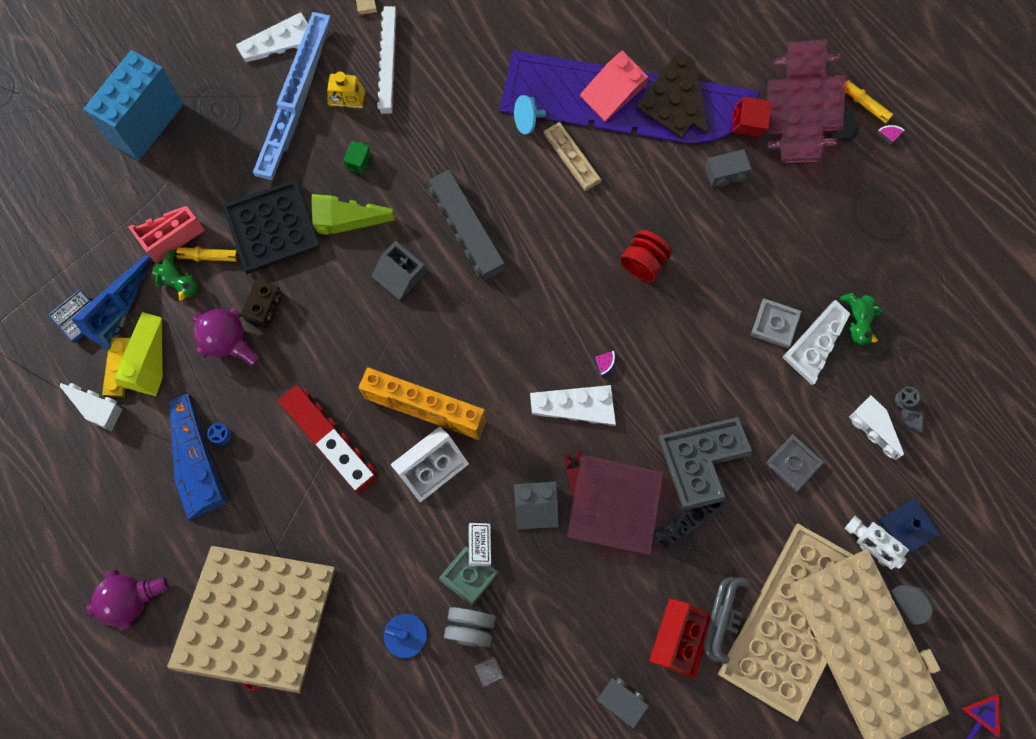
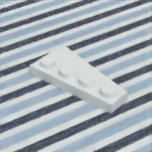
M300 12L236 44L245 62L269 57V54L278 52V54L284 53L285 50L294 47L298 49L308 23Z
M836 300L826 308L782 357L811 385L815 384L818 379L817 376L820 370L823 369L826 363L825 360L832 351L834 343L850 315Z
M611 385L530 393L532 415L566 418L573 421L581 420L595 424H608L609 426L616 425Z

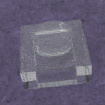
M495 657L474 666L483 687L504 678Z

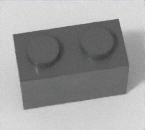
M742 149L707 158L705 170L711 187H723L730 182L746 180L751 172V166L745 150Z
M611 678L596 701L631 728H634L648 708V705L645 703L647 699L637 691L634 694L627 689L629 685L620 678L616 680Z

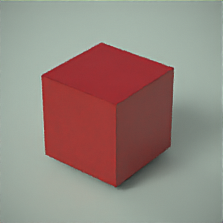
M743 97L734 108L732 133L759 138L769 129L771 101Z

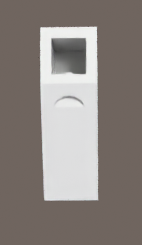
M72 383L69 386L60 384L62 390L86 420L107 430H113L123 410L116 405L117 401L106 397L105 400L101 399L99 394L90 390L85 393L81 391V387Z
M872 396L868 397L849 418L855 427L862 429L867 434L870 441L883 448L885 455L897 460L904 453L888 412Z

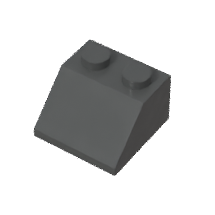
M556 482L514 484L517 530L559 528Z

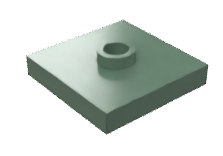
M465 546L439 577V580L473 606L499 572L491 565L469 566V548Z

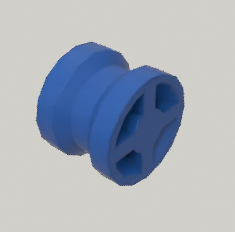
M221 423L211 425L207 431L209 440L220 447L228 445L232 439L231 431Z

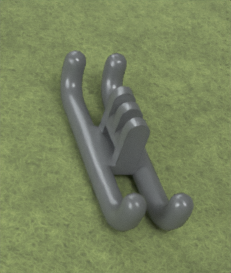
M725 578L718 588L703 646L706 656L713 662L720 661L723 664H727L730 661L729 657L723 654L721 645L725 630L738 634L739 630L732 627V624L740 626L741 621L734 619V616L742 617L743 613L732 609V604L737 588L750 585V581L746 578Z

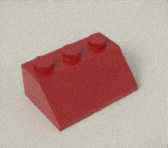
M669 599L649 662L695 679L704 652V639L711 615L689 603Z

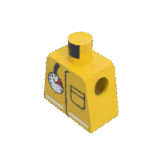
M343 72L330 74L327 89L328 106L363 108L365 90L358 78L354 75H345Z

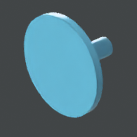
M522 95L515 103V123L522 134H530L535 127L536 118L545 117L546 112L544 109L537 110L534 97L530 98L529 96Z

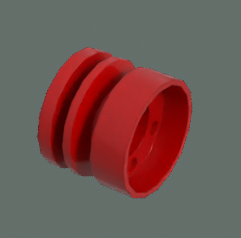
M640 230L636 233L635 238L632 239L631 246L627 247L620 257V263L626 271L645 282H654L662 270L661 266L666 265L673 251L669 244L660 236L647 230Z

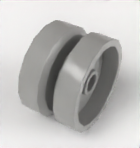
M449 608L448 619L454 625H459L460 627L447 626L444 639L472 647H491L492 635L480 630L482 628H494L496 616L468 609Z

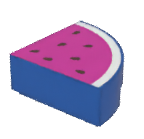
M614 351L595 357L601 377L608 374L615 362Z

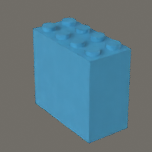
M130 50L83 110L109 144L140 161L184 103L161 66Z

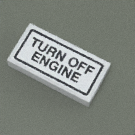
M469 523V566H490V524Z

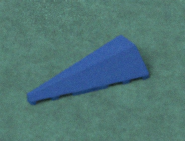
M144 255L72 318V321L83 335L105 349L111 348L110 342L114 334L118 333L120 329L118 326L122 318L126 317L139 291L137 287L140 281L146 277L144 273L148 265L153 262L150 256Z

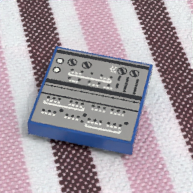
M80 289L48 314L74 344L84 335L72 321V318L91 302Z

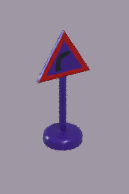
M999 694L960 709L977 722L967 739H974L981 726L1000 739Z

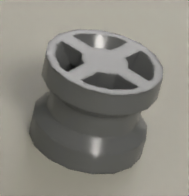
M905 387L896 394L895 404L901 410L903 408L911 409L920 401V394L914 387Z

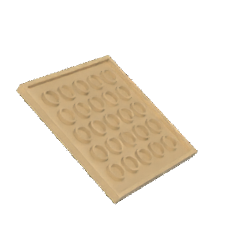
M211 546L167 666L168 669L300 693L335 568Z

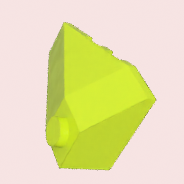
M144 312L141 313L114 378L116 386L157 396L163 379L161 317Z

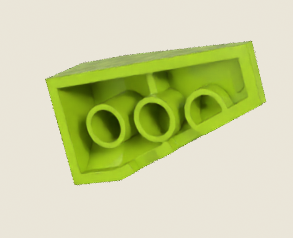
M312 194V224L315 231L322 235L336 234L395 221V215L391 208L367 204L365 207L354 200L346 203L338 201V197Z

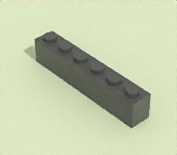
M450 170L429 179L430 187L428 191L431 197H436L439 202L437 206L441 214H446V222L449 228H454L457 233L455 234L459 245H464L466 249L464 253L469 261L472 260L475 264L473 268L477 276H481L486 281L505 271L502 258Z

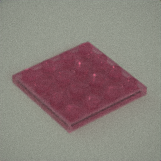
M582 454L566 538L650 555L663 472Z

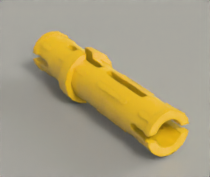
M850 80L841 88L842 91L854 99L855 103L861 104L885 124L893 116V113L865 93L866 90H861Z
M199 246L195 248H177V253H180V255H177V259L195 260V262H200L201 260L238 261V256H236L238 254L237 250L201 249Z

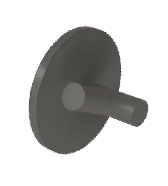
M901 585L891 591L890 595L904 622L918 625L927 622L931 618L934 605L921 588Z

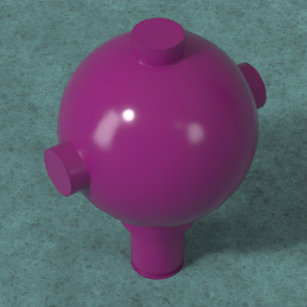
M231 308L230 311L213 309L204 314L198 311L192 318V321L195 322L194 339L198 346L196 352L203 358H206L208 355L213 357L232 355L234 358L242 359L251 367L260 358V355L253 351L247 345L248 342L243 339L244 330L239 320L242 315L236 309Z
M118 570L105 573L106 579L95 588L91 604L87 605V612L90 617L96 616L105 625L118 627L119 632L132 628L131 623L141 615L145 602L151 601L158 594L169 591L168 581L165 577L153 581L144 580L138 582L130 576L119 575Z

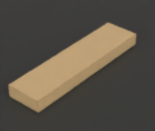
M560 122L544 131L545 137L584 191L601 182L599 175Z

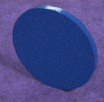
M411 614L395 616L389 621L384 631V642L387 649L393 655L400 658H410L417 655L423 649L427 640L425 625L418 617Z

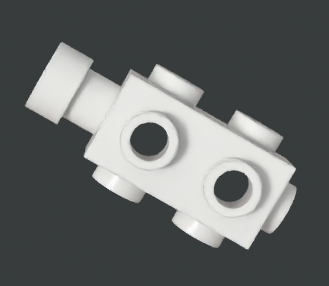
M854 516L844 529L850 534L854 533L859 537L856 542L860 545L861 549H868L882 566H887L891 570L895 566L900 569L907 560L904 556L909 549L873 522L867 528L861 523L862 521Z

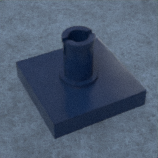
M916 498L878 520L888 534L909 549L906 555L940 535Z

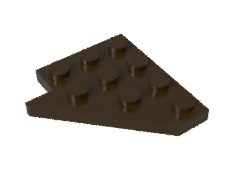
M681 50L677 52L635 106L636 110L679 139H682L692 126L704 134L708 131L695 60Z

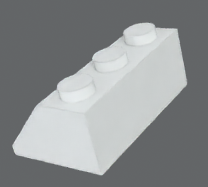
M440 426L391 464L419 502H422L469 465L451 437Z

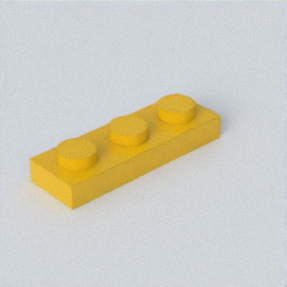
M112 338L110 342L111 348L108 349L102 392L104 397L125 398L126 388L116 386L114 378L130 338Z

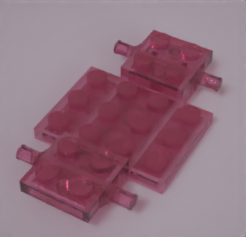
M827 39L788 42L786 57L774 58V66L786 65L787 79L768 80L767 100L771 101L769 129L765 134L783 133L780 141L768 142L769 149L781 150L782 163L821 162L824 146H836L837 143L836 138L824 139V131L844 130L846 75L827 76L828 63L840 62V53H828Z

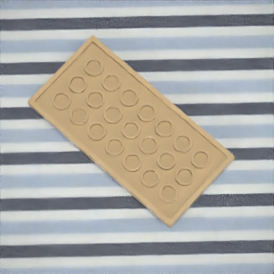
M797 523L727 655L730 659L729 663L722 664L717 675L798 722L827 661L790 584L846 559L853 554Z
M868 549L790 584L864 739H900L949 714Z

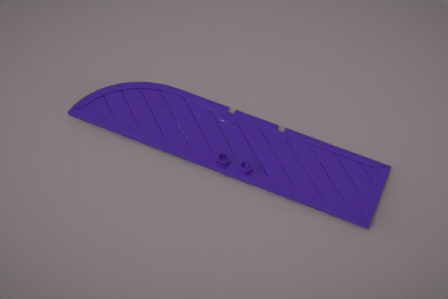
M512 50L500 112L514 114L517 99L522 95H526L530 98H535L537 110H545L546 116L539 117L538 119L588 127V123L591 121L595 122L594 128L631 134L633 128L638 129L637 135L681 143L700 144L716 141L730 135L733 128L732 117L735 105L743 97L759 99L760 91L699 81L708 131L704 134L692 126L685 136L679 139L635 109L636 104L660 74L644 72L648 76L647 86L610 119L604 122L580 97V94L605 65Z

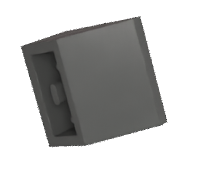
M395 241L381 255L371 277L401 301L427 273L425 265Z

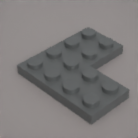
M738 417L659 436V442L683 511L725 501V495L713 464L752 454L751 447Z

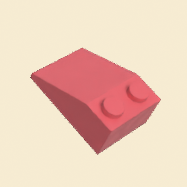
M622 50L607 63L580 94V97L606 122L647 86L648 76Z

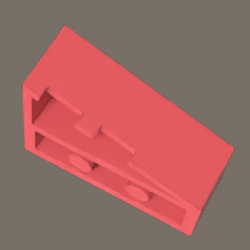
M187 206L163 214L164 217L155 220H145L146 223L139 226H128L155 263L165 258L166 251H176L178 247H182L205 231Z

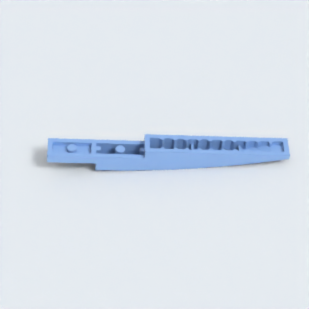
M315 12L311 15L277 101L278 110L253 170L254 176L273 180L283 152L288 150L331 19L328 15Z

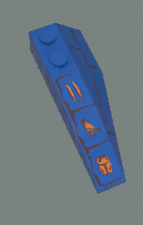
M187 393L170 400L169 411L175 483L187 518L191 520L227 505L228 501L191 398Z

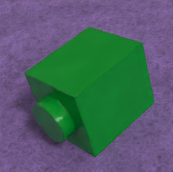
M351 141L343 159L346 170L364 175L372 156L369 146L363 142L356 143Z

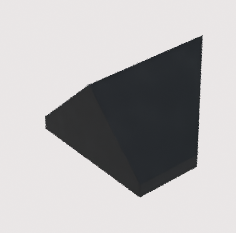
M849 106L826 107L819 125L834 139H854L862 121Z

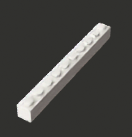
M395 6L384 7V11H382L383 21H381V27L383 31H381L382 41H380V47L382 48L380 58L382 59L379 62L381 68L379 78L381 80L378 82L380 88L378 99L380 101L377 103L381 114H392L397 17Z

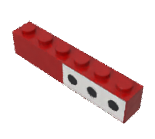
M296 385L282 396L278 402L359 495L377 480L374 475L376 470L369 462L365 464L361 460L363 455L356 447L352 449L348 445L350 440L343 432L339 434L335 430L337 427L335 422L330 417L326 419L322 415L325 412L318 403L313 404L309 400L312 398L310 393L305 388L301 390Z

